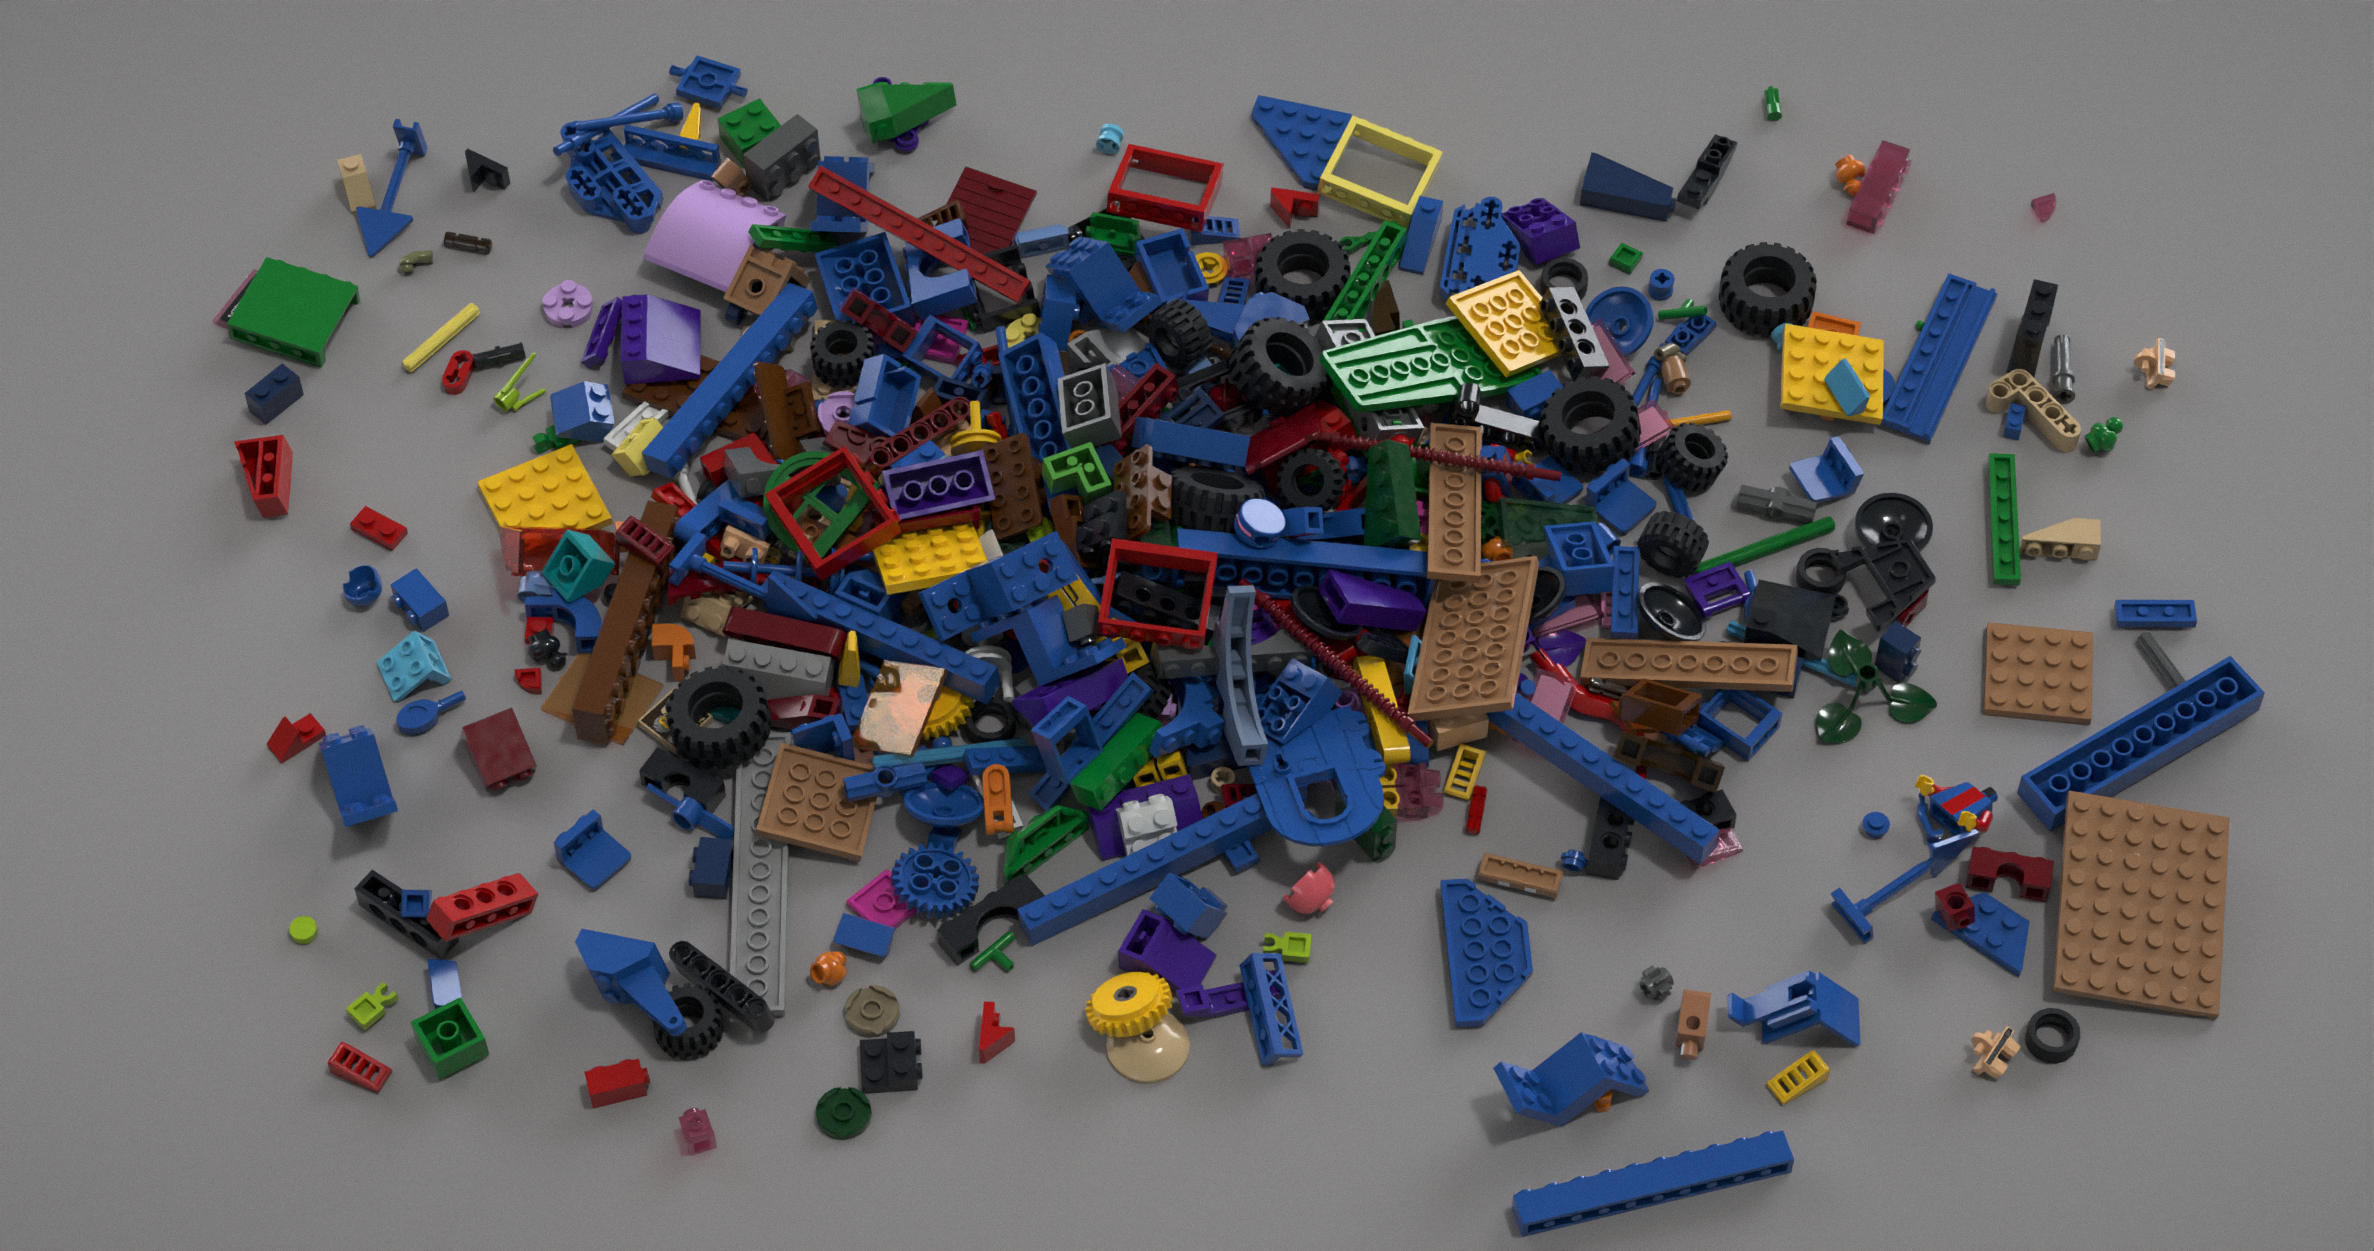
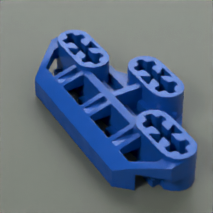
M580 121L569 122L562 126L560 134L563 142L565 138L572 134L578 135L583 132L578 131L575 127L576 123ZM610 129L600 133L598 139H589L582 143L580 148L574 151H567L571 157L570 169L566 173L568 188L572 197L586 213L625 222L629 229L636 234H643L650 229L657 207L661 210L664 199L662 191ZM609 148L613 152L610 154L614 161L612 163L602 154ZM626 171H629L631 175L628 176V178L632 182V184L629 185L625 181V179L621 177V174L625 173ZM647 193L649 196V198H647V202L651 206L647 207L646 204L641 200L640 196Z
M1486 197L1481 200V204L1476 203L1475 207L1469 210H1465V204L1454 210L1439 292L1445 302L1448 300L1450 292L1458 294L1518 271L1520 243L1502 218L1503 206L1500 199ZM1492 215L1490 230H1487L1488 217ZM1473 217V221L1477 222L1476 227L1463 226V221ZM1464 239L1468 240V248H1472L1471 254L1458 252V248L1463 247ZM1506 256H1510L1509 268L1507 271H1504ZM1459 266L1464 267L1463 275H1467L1466 281L1453 279V274H1458Z

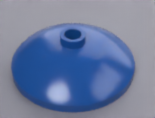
M1620 286L1603 291L1591 301L1585 311L1593 330L1598 326L1602 328L1620 358L1629 356L1641 348L1647 341L1653 328L1654 314L1650 302L1641 292L1631 287ZM1624 326H1627V328L1623 332H1621V329Z
M927 782L925 786L911 788L904 797V807L912 817L937 828H954L966 825L980 817L985 809L984 797L977 790L963 784L950 790L935 782Z

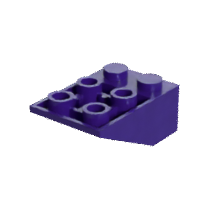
M1535 198L1528 204L1511 207L1508 211L1502 213L1503 220L1520 243L1522 252L1536 265L1580 249L1576 222L1544 198Z
M1142 909L1118 950V965L1120 969L1127 972H1150L1152 976L1158 974L1159 979L1164 978L1166 983L1169 984L1170 990L1176 992L1178 989L1201 985L1217 954L1189 934L1184 935L1173 926L1174 923L1168 919Z

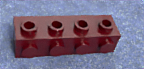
M1155 363L1119 403L1122 438L1101 444V447L1111 443L1124 456L1132 444L1136 417L1157 420L1164 407L1176 399L1179 392L1176 375Z

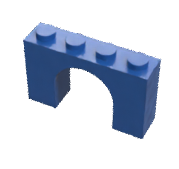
M961 218L934 227L970 247L969 234ZM905 242L906 247H903V253L908 262L905 264V270L908 278H910L907 281V287L912 296L908 299L912 311H917L921 320L927 319L929 315H940L978 302L976 286L967 268L941 277H928L930 271L941 261Z
M1299 507L1281 510L1286 519V527L1280 538L1336 541L1364 537L1365 509L1357 508L1322 513V507Z

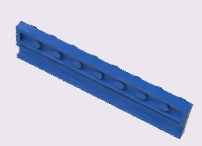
M1948 273L1883 412V419L1880 425L1926 440L1928 444L1931 443L1996 301V289L1991 288L1987 290L1976 286V282Z

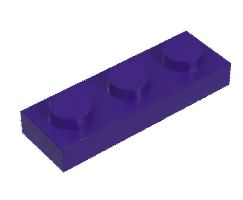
M619 297L604 303L601 307L581 363L587 368L597 363H602L608 355V346L615 337L614 330L622 318V300Z

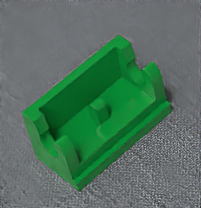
M1092 212L1090 216L1091 227H1086V238L1109 242L1116 254L1134 257L1136 242L1141 240L1139 220Z

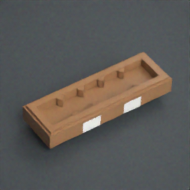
M1484 852L1477 880L1557 898L1563 878V871Z

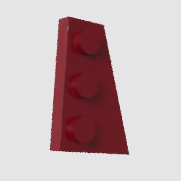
M711 563L723 569V563ZM669 568V578H670V577L673 575V573L675 572L674 570H672V569H670V568ZM691 570L679 586L668 581V605L676 604L677 599L688 596L693 600L701 598V593L713 591L719 594L737 590L738 588L706 573H698ZM731 572L748 580L749 573Z

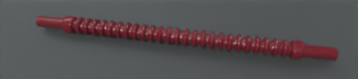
M1333 431L1332 434L1321 432L1322 437L1312 440L1330 444V447L1338 448L1339 446H1342L1343 449L1350 447V450L1357 448L1358 452L1364 449L1365 453H1367L1370 447L1380 443L1376 438L1371 441L1369 437L1366 439H1362V436L1355 438L1354 434L1352 437H1348L1347 433L1342 436L1340 432ZM1413 444L1409 447L1410 457H1414L1416 461L1423 459V462L1430 460L1431 464L1437 461L1438 465L1443 462L1445 466H1448V464H1452V467L1459 465V468L1466 466L1467 470L1473 467L1474 471L1480 468L1482 472L1485 470H1489V473L1496 471L1497 475L1499 472H1503L1504 476L1510 473L1511 477L1516 474L1518 478L1525 476L1527 480L1539 478L1560 482L1562 472L1536 468L1535 464L1528 463L1527 466H1524L1523 462H1521L1520 465H1517L1515 461L1510 464L1508 460L1505 462H1501V459L1494 461L1493 457L1487 460L1486 456L1480 459L1479 455L1474 458L1472 454H1469V456H1465V453L1457 455L1456 451L1454 454H1451L1449 450L1444 453L1442 449L1439 451H1435V448L1428 450V447L1421 449L1420 445L1414 448Z
M1245 578L1241 579L1238 583V586L1252 585ZM1254 586L1256 591L1255 605L1259 609H1265V614L1270 613V618H1275V622L1280 623L1282 628L1286 627V632H1291L1292 637H1296V640L1299 642L1302 641V646H1307L1308 651L1313 650V655H1318V659L1323 660L1325 665L1329 664V669H1334L1335 674L1340 673L1339 677L1341 679L1345 678V683H1350L1351 688L1356 687V692H1361L1362 697L1367 696V702L1372 701V706H1378V711H1383L1384 716L1389 715L1388 719L1390 721L1394 720V725H1399V729L1403 733H1409L1427 749L1432 746L1434 740L1415 725L1416 721L1411 716L1406 717V712H1401L1400 707L1395 708V703H1390L1389 698H1384V693L1379 694V689H1373L1374 685L1368 684V680L1363 679L1362 674L1357 675V670H1352L1351 665L1346 666L1347 662L1345 660L1341 661V656H1335V651L1330 652L1329 646L1325 647L1324 642L1319 643V637L1314 638V633H1309L1308 628L1303 629L1304 626L1302 623L1298 624V619H1293L1292 614L1287 615V610H1282V606L1277 605L1275 600L1272 601L1269 594L1260 592Z

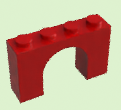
M754 432L700 457L703 475L707 480L713 481L717 487L728 480L725 474L724 450L750 447L756 458L760 461L770 464L779 463L770 454L765 440L760 441ZM764 495L748 497L745 500L763 507ZM800 497L785 505L792 516L803 504V499Z

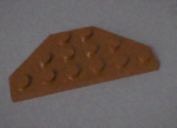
M701 355L700 379L627 384L622 391V399L639 405L645 401L652 408L660 411L662 409L668 410V415L673 417L720 361ZM753 385L745 393L742 400L733 407L728 416L715 428L714 432L735 440L754 432L760 441L766 439L769 433L765 428L764 410Z

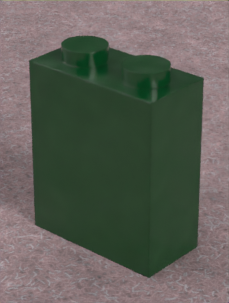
M1339 788L1336 789L1335 817L1341 815L1346 809ZM1383 805V810L1378 820L1368 831L1354 839L1373 862L1390 856L1395 850L1397 819Z

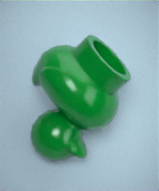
M2118 417L2107 419L2106 425L2099 422L2094 423L2090 433L2086 434L2084 438L2094 453L2099 450L2111 451L2114 449L2117 441L2116 434L2122 431L2124 424Z

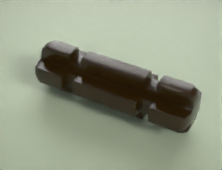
M449 231L445 233L443 240L445 246L455 247L457 245V248L471 251L480 249L479 252L490 253L492 248L491 239L481 238L480 240L477 236L460 233L457 236L456 233Z
M1592 677L1588 684L1589 692L1594 694L1602 693V696L1620 701L1622 694L1628 691L1625 686L1609 681L1603 683L1602 679Z

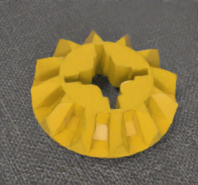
M1204 252L1195 256L1208 287L1211 283L1218 285L1221 279H1225L1228 265L1222 256L1211 252ZM1204 267L1207 268L1208 270H1211V269H1212V274L1209 273L1208 271H1205V272H1204Z

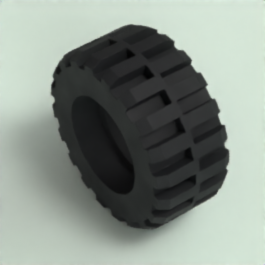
M1297 229V232L1286 231L1283 233V236L1277 235L1272 238L1271 243L1267 242L1257 256L1255 272L1256 294L1261 292L1264 294L1269 292L1278 294L1303 305L1310 319L1309 324H1315L1316 320H1321L1322 322L1350 278L1351 266L1349 256L1342 249V245L1338 241H1332V237L1325 233L1320 235L1319 231L1311 230V232H1306L1305 229ZM1295 270H1310L1318 273L1323 278L1309 284H1298L1287 280L1283 276Z
M1760 242L1756 246L1754 243L1747 245L1745 250L1741 248L1733 256L1729 257L1725 267H1723L1719 288L1721 311L1725 313V317L1730 323L1734 322V326L1740 331L1744 329L1747 331V334L1752 336L1754 334L1761 335V338H1768L1772 331L1781 324L1791 323L1803 326L1806 323V319L1810 317L1814 305L1817 287L1816 274L1813 272L1814 268L1809 261L1806 262V258L1800 252L1796 254L1795 249L1789 246L1785 248L1780 243L1775 242L1774 245L1767 244V242ZM1756 283H1771L1783 288L1787 293L1778 297H1764L1754 293L1748 287Z
M1269 317L1254 322L1237 342L1230 354L1229 366L1230 370H1232V379L1237 382V389L1246 395V400L1255 403L1258 409L1268 410V413L1273 415L1280 413L1281 416H1290L1311 405L1325 389L1330 379V375L1319 362L1323 351H1325L1324 346L1321 347L1319 344L1320 340L1316 336L1313 337L1309 333L1310 330L1306 327L1298 326V323L1293 320L1288 322L1286 318L1277 317L1274 319V317ZM1270 359L1282 364L1289 371L1290 375L1278 369Z
M1591 376V379L1581 377L1577 378L1576 382L1571 383L1569 381L1563 384L1562 389L1557 388L1552 393V398L1549 397L1546 400L1544 409L1541 411V428L1548 454L1570 472L1573 469L1577 474L1584 475L1585 472H1590V475H1597L1599 471H1606L1611 464H1616L1622 458L1624 460L1625 458L1629 459L1635 452L1634 448H1637L1640 442L1641 424L1633 395L1622 384L1618 382L1614 384L1612 379L1604 378V380H1601L1598 376ZM1603 417L1611 420V423L1606 428L1593 434H1579L1571 431V428L1576 423L1586 418Z
M1191 466L1181 467L1180 469L1176 468L1169 474L1172 476L1171 519L1169 521L1176 526H1181L1183 529L1236 534L1234 519L1242 504L1250 499H1265L1264 489L1258 482L1234 472Z
M712 666L704 668L705 671L691 673L689 679L686 680L684 678L678 684L679 689L675 688L670 695L671 700L667 702L666 706L667 724L675 748L689 762L697 766L701 764L702 768L712 769V767H717L718 770L726 769V766L729 765L736 767L741 765V761L745 759L748 761L753 758L754 752H759L765 745L764 741L769 738L772 718L766 695L761 684L755 681L754 676L747 672L743 674L742 669L733 667L731 670L728 666H719L716 669H713ZM733 707L741 711L734 721L720 728H704L697 725L704 714L715 708Z

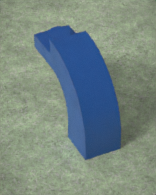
M552 589V597H525L527 617H553L554 621L568 624L576 631L577 653L593 652L602 627V620L592 602L584 596L569 602L557 589Z

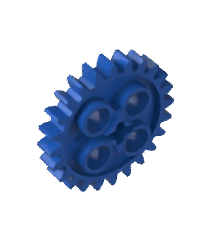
M929 843L928 848L925 849L922 844H919L918 851L910 847L908 854L901 853L900 860H895L891 874V887H894V895H900L899 903L907 902V910L913 907L917 908L916 915L925 911L927 918H930L932 913H936L938 919H941L942 913H946L950 918L952 917L953 910L961 914L963 907L967 908L970 906L971 901H975L979 888V875L976 874L977 867L970 866L971 858L962 859L964 852L961 851L954 854L953 846L948 850H944L942 843L938 848H934V845Z

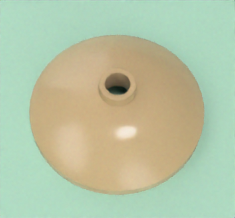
M1170 1013L1164 1015L1162 1021L1153 1028L1141 1034L1130 1037H1107V1055L1113 1068L1123 1077L1138 1083H1158L1173 1077L1183 1068L1189 1056L1190 1042L1188 1033L1184 1025ZM1149 1034L1152 1035V1037L1145 1038L1144 1035Z

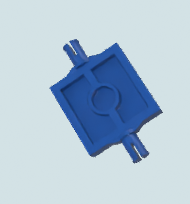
M698 55L687 68L684 69L671 65L669 70L670 75L681 78L676 88L677 96L721 109L731 94L745 98L748 92L747 88L735 85L741 76L739 68Z

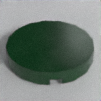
M833 1088L824 1093L817 1103V1124L824 1134L833 1139L847 1140L855 1138L862 1134L870 1125L872 1117L870 1101L863 1092L856 1088Z

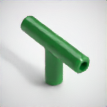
M1686 299L1680 308L1660 310L1658 318L1660 320L1703 316L1707 314L1708 310L1705 305L1694 306L1692 299Z
M1007 931L970 962L972 970H979L993 958L1006 971H1011L1014 967V962L1001 951L1015 940V935L1011 931Z

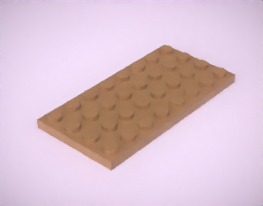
M1537 556L1481 563L1479 583L1436 579L1431 595L1408 716H1411L1415 721L1513 710L1539 569Z

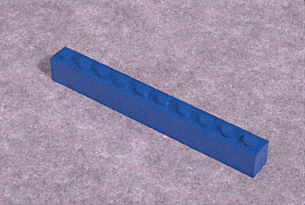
M791 283L784 287L642 451L648 470L673 479L691 456L698 451L703 442L714 432L721 421L728 416L733 407L742 400L751 386L756 383L754 379V363L760 361L772 364L793 337L801 331L805 323L814 316L818 307L813 291Z
M773 570L770 574L780 580L818 615L815 621L805 622L836 628L847 634L850 630L856 631L858 649L984 704H988L1001 685L998 667L778 571ZM768 578L765 580V582H764V583L762 584V586H761V587H763L764 589H767V590H768ZM762 599L764 608H767V601Z
M1517 692L1513 710L1486 713L1490 722L1700 865L1717 847L1720 831L1718 828Z
M1258 793L1017 909L1020 927L1029 942L1034 946L1159 885L1168 873L1179 875L1225 853L1228 849H1233L1238 844L1241 845L1247 840L1272 830Z
M1783 1130L1778 1132L1767 1131L1757 1137H1741L1732 1143L1723 1145L1712 1144L1706 1149L1698 1151L1687 1150L1669 1158L1662 1156L1644 1164L1632 1163L1619 1170L1613 1171L1608 1169L1600 1172L1598 1175L1589 1177L1578 1176L1568 1182L1560 1184L1553 1182L1535 1190L1524 1189L1513 1195L1512 1210L1521 1237L1788 1174L1792 1172L1794 1157Z

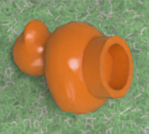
M1849 154L1834 164L1838 169L1836 178L1840 183H1846L1843 191H1846L1851 196H1857L1862 191V184L1855 178H1863L1866 171L1864 163L1860 160H1855L1852 154Z
M1495 536L1494 539L1482 545L1481 556L1482 559H1489L1491 561L1513 559L1514 550L1510 541L1504 536L1502 538Z
M828 951L820 954L816 958L815 963L810 967V975L814 982L834 986L842 981L846 976V968L844 967L846 956L840 951Z

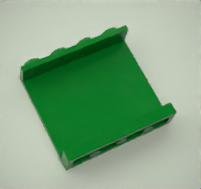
M266 257L227 323L230 339L322 368L326 361L324 347L350 302L355 304L360 302L358 286L349 281L332 278L327 274L310 271L305 267H297L285 263L280 259L275 260Z

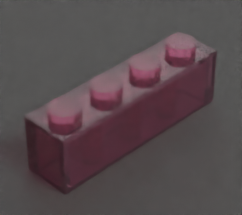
M1882 140L1849 208L1846 225L1875 234L1879 225L1883 226L1887 216L1885 211L1887 208H1892L1895 200L1894 192L1901 189L1904 180L1902 175L1903 173L1908 174L1912 160L1908 159L1910 149Z

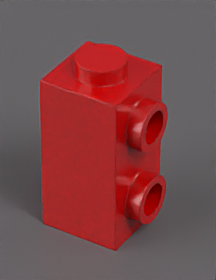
M639 1058L634 1060L625 1059L618 1064L609 1066H597L584 1072L593 1109L647 1096L646 1085L651 1084L647 1067L641 1068Z

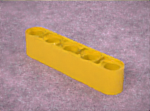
M1374 656L1355 657L1354 670H1357V675L1362 674L1363 679L1368 680V684L1374 685L1373 689L1378 688L1379 694L1384 693V698H1389L1390 703L1394 702L1395 708L1398 707L1384 659ZM1361 696L1376 750L1381 754L1385 765L1410 762V746L1406 734L1399 729V725H1394V720L1390 721L1388 719L1389 715L1384 716L1383 711H1378V706H1372V701L1367 702V696Z

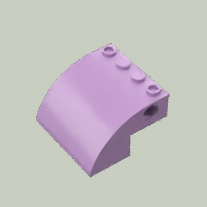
M701 180L681 192L666 209L653 231L643 259L727 292L749 246L751 245L762 251V248L755 244L754 239L748 233L751 225L784 227L787 215L779 212L777 207L763 206L758 204V201L754 198H743L736 195V192L732 189H721L709 180Z

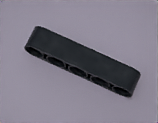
M679 941L671 946L669 957L682 976L694 985H701L702 990L705 988L709 989L712 996L715 995L720 1005L754 1031L766 1032L772 1028L775 1018L767 1002L689 942Z

